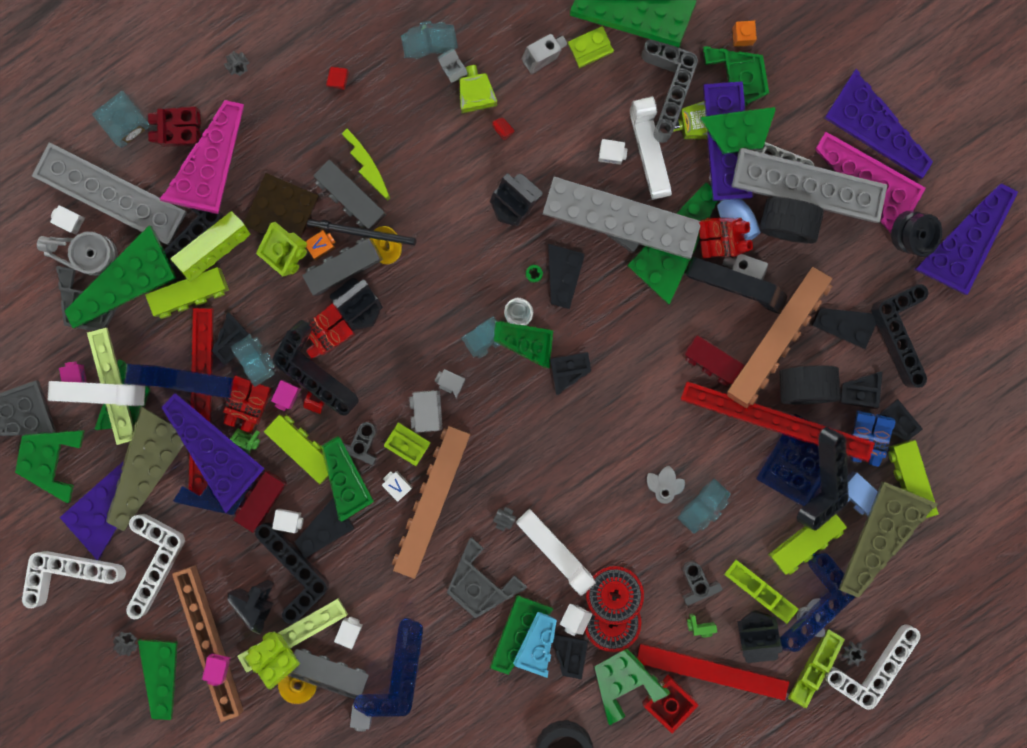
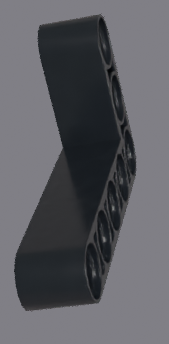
M191 208L198 217L164 250L168 261L170 254H177L183 249L182 243L184 240L188 239L191 243L200 236L196 235L195 232L198 226L203 227L202 233H204L222 219L223 214L219 211L216 220L210 222L209 215L211 212ZM173 262L170 263L173 271L177 269L176 265Z
M692 257L685 276L696 281L755 300L765 309L777 314H781L788 297L773 283Z
M922 284L908 286L874 303L871 309L902 382L908 388L923 387L927 382V376L899 313L927 299L929 292L927 287ZM915 289L918 292L917 298L914 295ZM899 297L902 300L901 306L898 304ZM882 306H884L886 309L884 314L881 310ZM890 323L893 324L892 331L889 328ZM898 340L901 342L900 349L897 346ZM906 358L909 360L908 366L905 364ZM914 375L916 376V379H917V380H916V383L913 382V376H914Z
M304 320L298 321L285 334L273 356L274 364L338 414L348 415L358 404L357 395L300 352L312 329L308 322Z
M829 427L823 428L818 437L822 492L802 507L797 514V521L813 531L818 530L843 509L849 498L846 437Z
M263 523L256 528L255 535L257 539L305 587L282 612L284 622L293 624L327 592L329 582L306 558L304 559L303 555L279 530L272 529L273 524ZM263 527H267L270 530L268 537L262 535L261 530ZM276 541L283 543L281 551L275 548ZM289 555L296 556V564H291L288 561ZM303 568L310 571L309 578H305L302 575L301 571ZM316 582H321L324 585L323 591L316 590ZM302 596L309 597V605H305L302 603ZM289 609L296 612V618L288 616L287 612Z

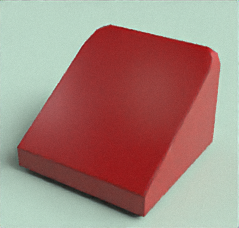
M330 67L326 86L345 90L349 70L346 68Z
M499 118L492 122V127L503 140H506L515 132L504 118Z
M308 392L303 407L321 414L325 403L311 392Z

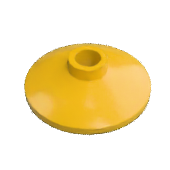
M381 226L374 230L398 235L392 228L387 226ZM370 238L374 241L383 258L380 263L392 264L399 259L402 251L401 243Z
M286 676L278 683L280 695L285 701L292 704L307 702L313 697L317 688L315 685L290 676ZM299 683L301 688L295 689L294 685Z

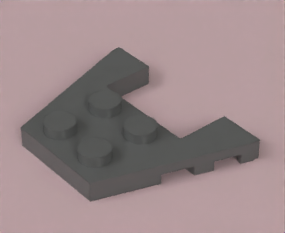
M57 266L56 271L59 277L58 286L61 291L64 326L72 327L64 311L84 291L73 289L76 270ZM117 308L78 328L91 331L107 328Z
M470 537L447 594L474 618H477L503 601L510 599L515 594L522 592L527 588V585L514 575L502 589L498 588L471 564L483 551L484 547L474 538Z

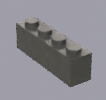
M328 160L314 174V177L317 179L315 184L322 190L326 188L331 193L329 197L336 204L338 202L342 203L345 206L342 210L350 217L354 215L358 219L356 223L362 229L368 228L372 230L386 216L385 212L332 161Z
M362 238L351 249L346 247L339 251L340 255L334 258L330 256L322 261L323 264L320 266L313 265L306 269L307 273L302 276L312 295L318 296L381 262L383 258L374 241L370 238Z
M296 649L294 655L300 662V665L287 676L357 701L361 700L369 677L366 671L355 668V670L348 668V665L343 662L334 663L323 655L317 657L306 649Z

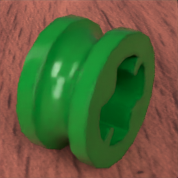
M538 265L529 266L526 270L528 281L536 283L541 280L543 276L542 269ZM537 269V273L540 276L532 279L531 274H529L530 270Z

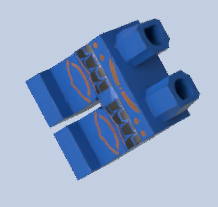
M857 410L852 435L875 442L868 463L879 467L882 459L886 458L890 437L896 421L891 417L877 414L875 417L872 413ZM851 457V461L862 462L860 459Z

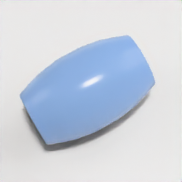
M742 199L722 200L717 205L720 218L742 217V221L750 222L751 229L750 232L744 234L745 240H753L760 234L759 224L754 213Z

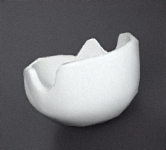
M514 298L505 306L504 315L508 323L527 326L532 320L533 308L527 300Z

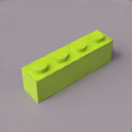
M231 211L170 259L188 281L191 282L210 266H213L225 254H228L239 243L245 241L251 234L241 220Z
M216 267L201 273L199 277L191 282L185 279L145 294L153 316L164 319L171 316V312L176 310L178 312L188 310L189 305L195 303L196 305L204 304L210 297L214 296V299L225 295L224 292L229 291L222 270Z
M283 414L279 415L266 428L264 433L319 484H322L328 478L321 445L316 441L311 442L307 438L309 435L305 430L296 428L293 425L295 421L287 414L285 416Z
M909 440L889 446L888 456L890 461L894 462L896 469L894 470L896 480L900 482L901 489L935 502L916 440ZM937 507L932 509L926 517L939 515Z
M835 514L816 531L804 526L768 555L785 575L788 573L792 574L803 561L806 563L814 557L813 553L817 550L825 549L829 545L828 542L842 536L844 534L843 530L847 527L838 515Z

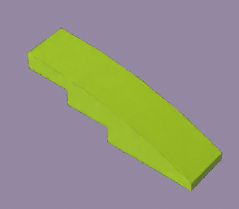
M346 129L342 135L354 147L350 153L363 166L358 172L388 201L390 199L389 193L375 163L362 144Z
M737 560L734 561L724 574L786 624L791 621L799 610Z
M829 629L825 632V636L821 638L807 661L788 699L803 708L808 707L814 692L818 691L826 673L830 672L843 645L844 638Z

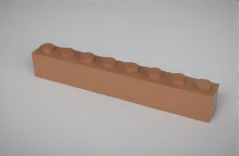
M812 266L728 390L727 396L745 408H748L750 404H755L759 397L757 393L760 388L765 389L770 381L768 377L771 372L775 374L780 366L778 362L781 357L785 358L790 352L791 348L789 345L792 341L796 342L801 335L800 329L802 326L806 327L812 319L810 316L812 311L819 309L822 304L821 298L823 295L827 296L831 291L833 278Z
M448 426V429H443L440 437L443 442L441 447L437 446L434 452L435 463L434 465L430 464L426 473L429 476L427 483L423 482L419 493L422 494L420 501L416 500L412 511H415L413 519L409 518L405 529L409 531L406 537L402 536L399 547L402 549L399 555L395 554L392 565L395 566L393 571L413 579L416 578L471 435L470 433L452 426Z
M194 565L173 573L172 576L204 670L207 657L211 653L222 656L226 655L197 567ZM228 667L226 680L218 686L209 685L220 722L238 717L244 711L230 668Z

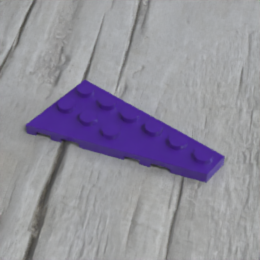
M855 69L824 119L922 179L933 161L920 145L915 143L910 133L901 126L897 117L883 100L873 92L872 87L868 82L864 81L859 71Z
M999 184L939 244L938 248L928 255L914 270L964 295H968L1018 191Z
M174 393L162 409L223 510L227 513L265 468Z
M123 462L59 517L96 560H100L103 555L102 553L117 529L115 526L107 523L106 519L112 499L116 493L117 482L122 473Z

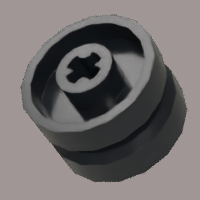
M913 210L905 211L894 221L891 229V239L893 245L899 251L921 257L928 256L938 248L942 239L943 229L941 222L936 216Z

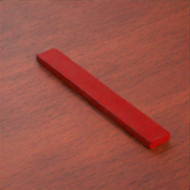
M641 643L639 644L636 656L646 666L784 701L789 687L788 680Z

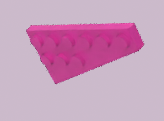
M227 100L223 102L213 117L211 124L205 129L201 139L196 143L180 167V171L172 179L166 192L161 196L160 201L219 214L244 104Z
M827 132L823 134L815 148L817 153L835 172L887 185L880 222L890 233L897 217L905 211L914 210L926 189Z

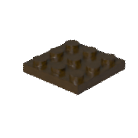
M265 173L244 225L265 235L270 224L276 222L288 233L294 232L302 238L307 221L311 217L319 196Z

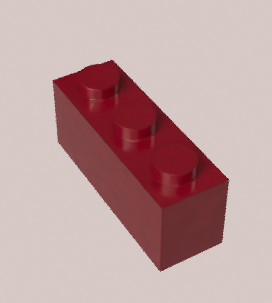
M698 335L694 336L683 353L687 363L692 366L699 365L702 367L701 371L710 377L713 374L719 378L717 381L726 387L728 384L732 386L745 365Z
M265 471L264 474L261 472L255 480L257 483L255 488L247 492L245 496L246 502L243 506L239 505L234 513L236 515L234 521L252 533L261 525L287 485V482L270 471Z

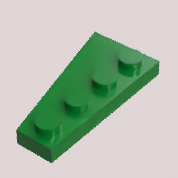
M495 322L494 342L543 368H550L554 330L507 322Z
M337 436L321 447L338 519L342 522L374 501L341 438Z
M517 595L490 668L509 675L515 666L513 662L537 612L548 615L552 612L553 608Z
M140 639L138 640L151 718L172 720L178 642Z

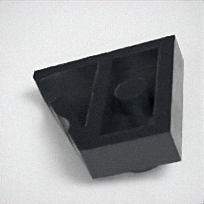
M228 312L212 352L224 365H227L249 346L254 339L237 319Z
M588 352L550 358L556 395H559L567 387L591 372Z
M876 372L875 374L841 384V399L839 403L878 409L883 372Z
M898 399L877 414L894 418L896 422L892 434L906 441H909L923 430Z
M554 634L553 643L562 676L582 680L589 640Z

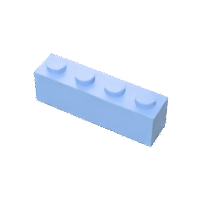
M852 472L848 476V502L851 501L855 504L853 508L858 513L868 516L878 491L857 472Z

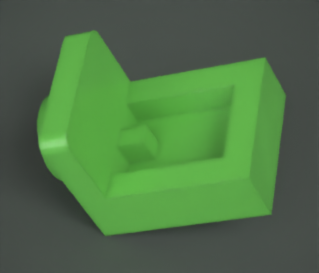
M237 428L230 440L249 455L252 449L256 450L261 440L258 439L260 432L256 430L254 435H251Z
M689 614L690 619H687V626L694 636L701 635V637L705 638L713 636V633H717V626L714 622L697 624L695 615Z

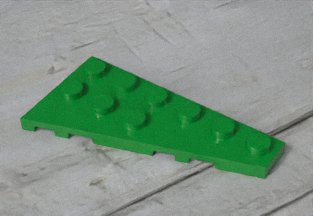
M575 0L570 10V16L680 47L697 0Z
M705 183L676 214L698 221L710 218L717 201L712 199V187ZM698 233V236H697V240H696V243H695L694 250H695V248H696V246H697V244H698V242H699V239H700L699 233ZM645 246L627 267L669 305L690 259Z
M149 225L64 311L72 328L76 329L176 278L153 227Z

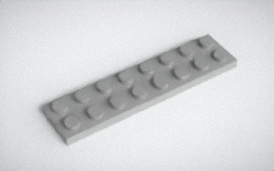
M50 142L32 174V177L141 232L149 225L152 226L158 240L167 245L172 243L187 213L171 203L160 201L159 197Z
M741 148L738 153L732 182L733 188L769 197L797 199L820 206L825 211L874 223L880 222L887 189L886 184Z
M557 177L553 178L542 214L687 259L692 257L700 230L699 222H702Z

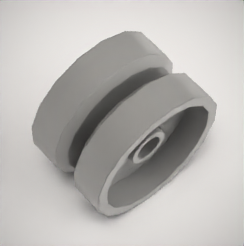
M95 232L78 234L71 240L68 247V258L71 265L77 271L91 276H99L118 257L115 244L109 238Z

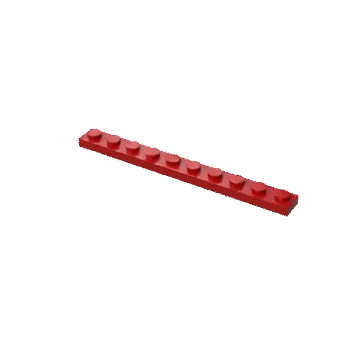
M193 308L191 407L211 423L214 309ZM189 453L188 500L208 501L210 486Z
M686 382L681 396V401L817 446H819V434L826 427L758 404H750L748 408H745L729 398L727 394L690 382ZM835 430L846 437V453L848 456L869 462L875 442Z

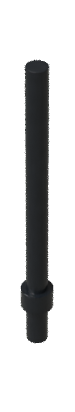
M309 219L307 221V227L317 228L324 232L334 231L413 246L417 242V239L413 237L338 225L327 220L316 221Z

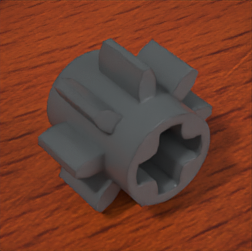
M233 51L226 56L227 63L224 66L231 75L235 73L241 76L245 71H248L246 65L249 64V61L245 58L243 52L238 54Z
M507 507L504 510L498 509L493 519V522L497 523L495 528L503 532L505 528L510 530L516 519V516L512 515L513 510Z
M121 632L113 640L115 644L113 650H116L119 656L126 654L130 656L132 651H135L138 647L135 644L138 638H135L131 632Z
M850 641V645L847 647L843 646L845 653L841 656L848 658L847 664L850 665L854 662L856 666H859L860 661H866L863 657L867 651L860 649L862 647L861 643L858 642L855 646ZM854 651L857 653V655L854 656L851 654V652Z

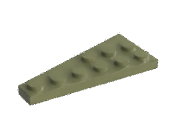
M142 406L139 409L138 420L134 426L132 440L129 442L121 469L122 473L117 482L116 493L112 499L106 519L107 523L122 531L127 528L130 519L136 515L184 446L171 423Z
M882 481L839 590L859 598L872 583L873 578L880 570H883L890 558L900 550L911 537L913 531L938 504Z

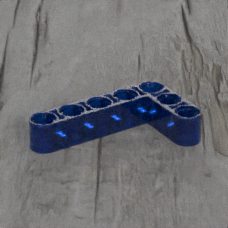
M127 364L124 384L158 386L231 398L233 378L162 366Z
M826 553L813 554L814 557L808 561V565L829 592L780 637L783 651L797 652L801 650L855 598V596L848 593L844 596L843 592L839 590L845 574ZM819 558H821V560H822V566H821V567H820L819 564H818V559H819ZM831 573L834 574V581L830 579ZM830 600L833 602L832 609L829 607ZM817 613L820 615L819 622L816 620ZM804 625L807 628V632L805 635L802 632V627ZM790 638L793 640L792 647L788 644Z
M410 618L401 620L398 627L389 694L358 695L354 700V708L358 712L369 717L406 716L410 713L423 635V626L420 622Z

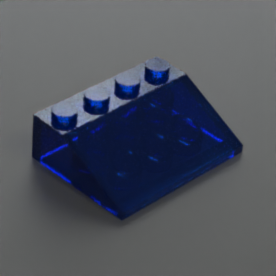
M794 414L795 417L804 419L801 416ZM782 434L756 480L804 507L822 492L819 446Z

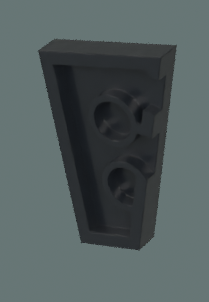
M548 244L551 305L570 309L585 254Z
M819 308L812 326L859 348L866 349L876 327V321L872 313Z
M332 498L295 543L305 559L355 528L349 518L342 522L339 521L334 498Z

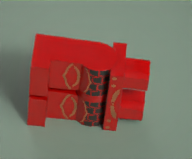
M742 217L706 218L699 222L700 239H705L700 241L703 258L738 256L753 249L752 241L745 240L744 234L750 232V222L742 221Z
M333 303L308 322L312 331L307 341L311 339L314 345L308 348L306 352L312 359L319 355L324 356L355 336Z
M234 376L233 386L223 411L226 413L224 424L235 427L237 419L241 418L244 420L241 430L252 433L255 425L260 423L273 388Z

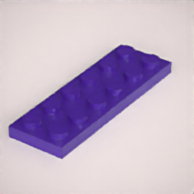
M743 81L703 85L705 116L745 111ZM707 130L713 201L752 198V192L732 187L738 153L722 154L718 144L713 141Z

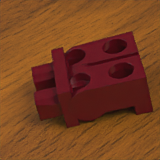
M197 107L157 109V112L148 114L149 124L157 125L158 130L149 131L148 140L151 143L160 144L163 147H194L201 139V130L199 129L201 128V111Z

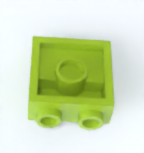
M273 222L270 224L256 254L281 276H287L298 271L299 265L297 263L307 254L305 249L307 243L294 232L288 233L279 224Z
M276 632L265 634L262 638L263 641L259 645L250 647L248 655L245 656L252 670L258 673L268 689L275 687L300 665V662L282 635Z

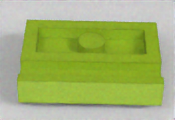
M603 26L568 41L569 48L579 68L614 53V49Z
M398 422L384 447L417 466L431 442Z

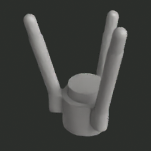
M39 237L37 249L43 251L44 256L51 257L76 270L71 263L52 254V252L57 250L58 245L65 246L66 242H71L73 238Z

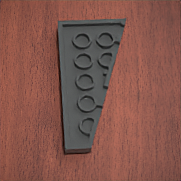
M36 380L0 393V436L56 433L39 381Z

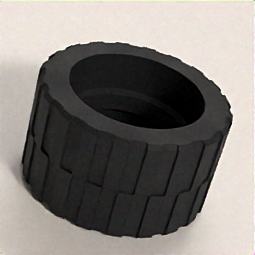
M770 197L766 199L759 230L763 234L781 240L807 244L816 243L824 210L820 206L797 199Z
M800 366L785 368L779 371L782 404H821L836 402L841 399L839 368L836 366Z
M560 720L549 724L542 730L536 743V748H548V745L556 738L567 736L578 740L582 748H593L590 735L586 730L578 725V723L568 720Z

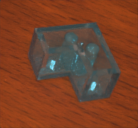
M424 21L420 23V26L410 28L407 33L401 35L405 58L420 59L430 53H446L451 49L458 48L454 25H446L445 22L433 24L431 21Z
M494 316L461 338L474 358L476 356L479 359L489 353L487 349L492 346L495 349L501 346L494 342L496 322Z
M249 334L232 345L231 349L243 366L245 374L256 387L275 374L273 370L275 365L268 353L264 354L261 350L263 345L257 337L253 338Z
M712 479L702 488L697 497L684 507L678 519L694 534L700 529L703 531L710 524L711 520L715 522L721 516L720 511L728 505L727 499L731 493L716 479Z

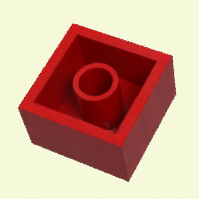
M668 674L659 684L663 688L666 687L670 694L656 702H653L650 695H648L642 701L645 709L673 734L699 705Z

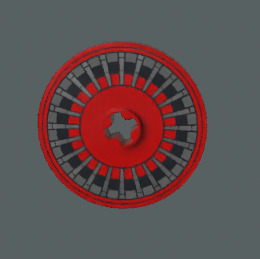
M612 566L598 571L593 576L596 583L586 591V600L590 611L596 618L607 624L618 625L629 622L639 613L644 601V590L640 580L633 572L623 567ZM617 590L620 599L617 598L613 601L610 592Z
M612 593L610 594V596H612L613 601H615L617 598L620 599V595ZM638 613L629 622L610 628L609 624L600 621L592 615L585 632L589 640L599 649L608 652L622 651L630 647L638 638L641 631V616Z

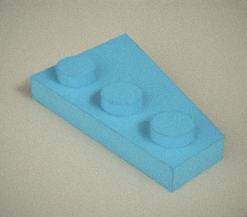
M537 612L513 662L516 667L548 678L547 667L551 659L550 648L554 640L557 621L554 617Z

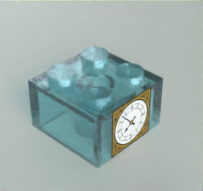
M120 91L92 113L108 136L120 148H123L151 126L144 114L124 91Z

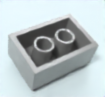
M440 391L414 392L413 397H410V408H414L415 415L411 417L412 428H415L416 432L442 430Z

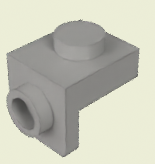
M454 49L438 56V61L451 83L460 80L468 74Z

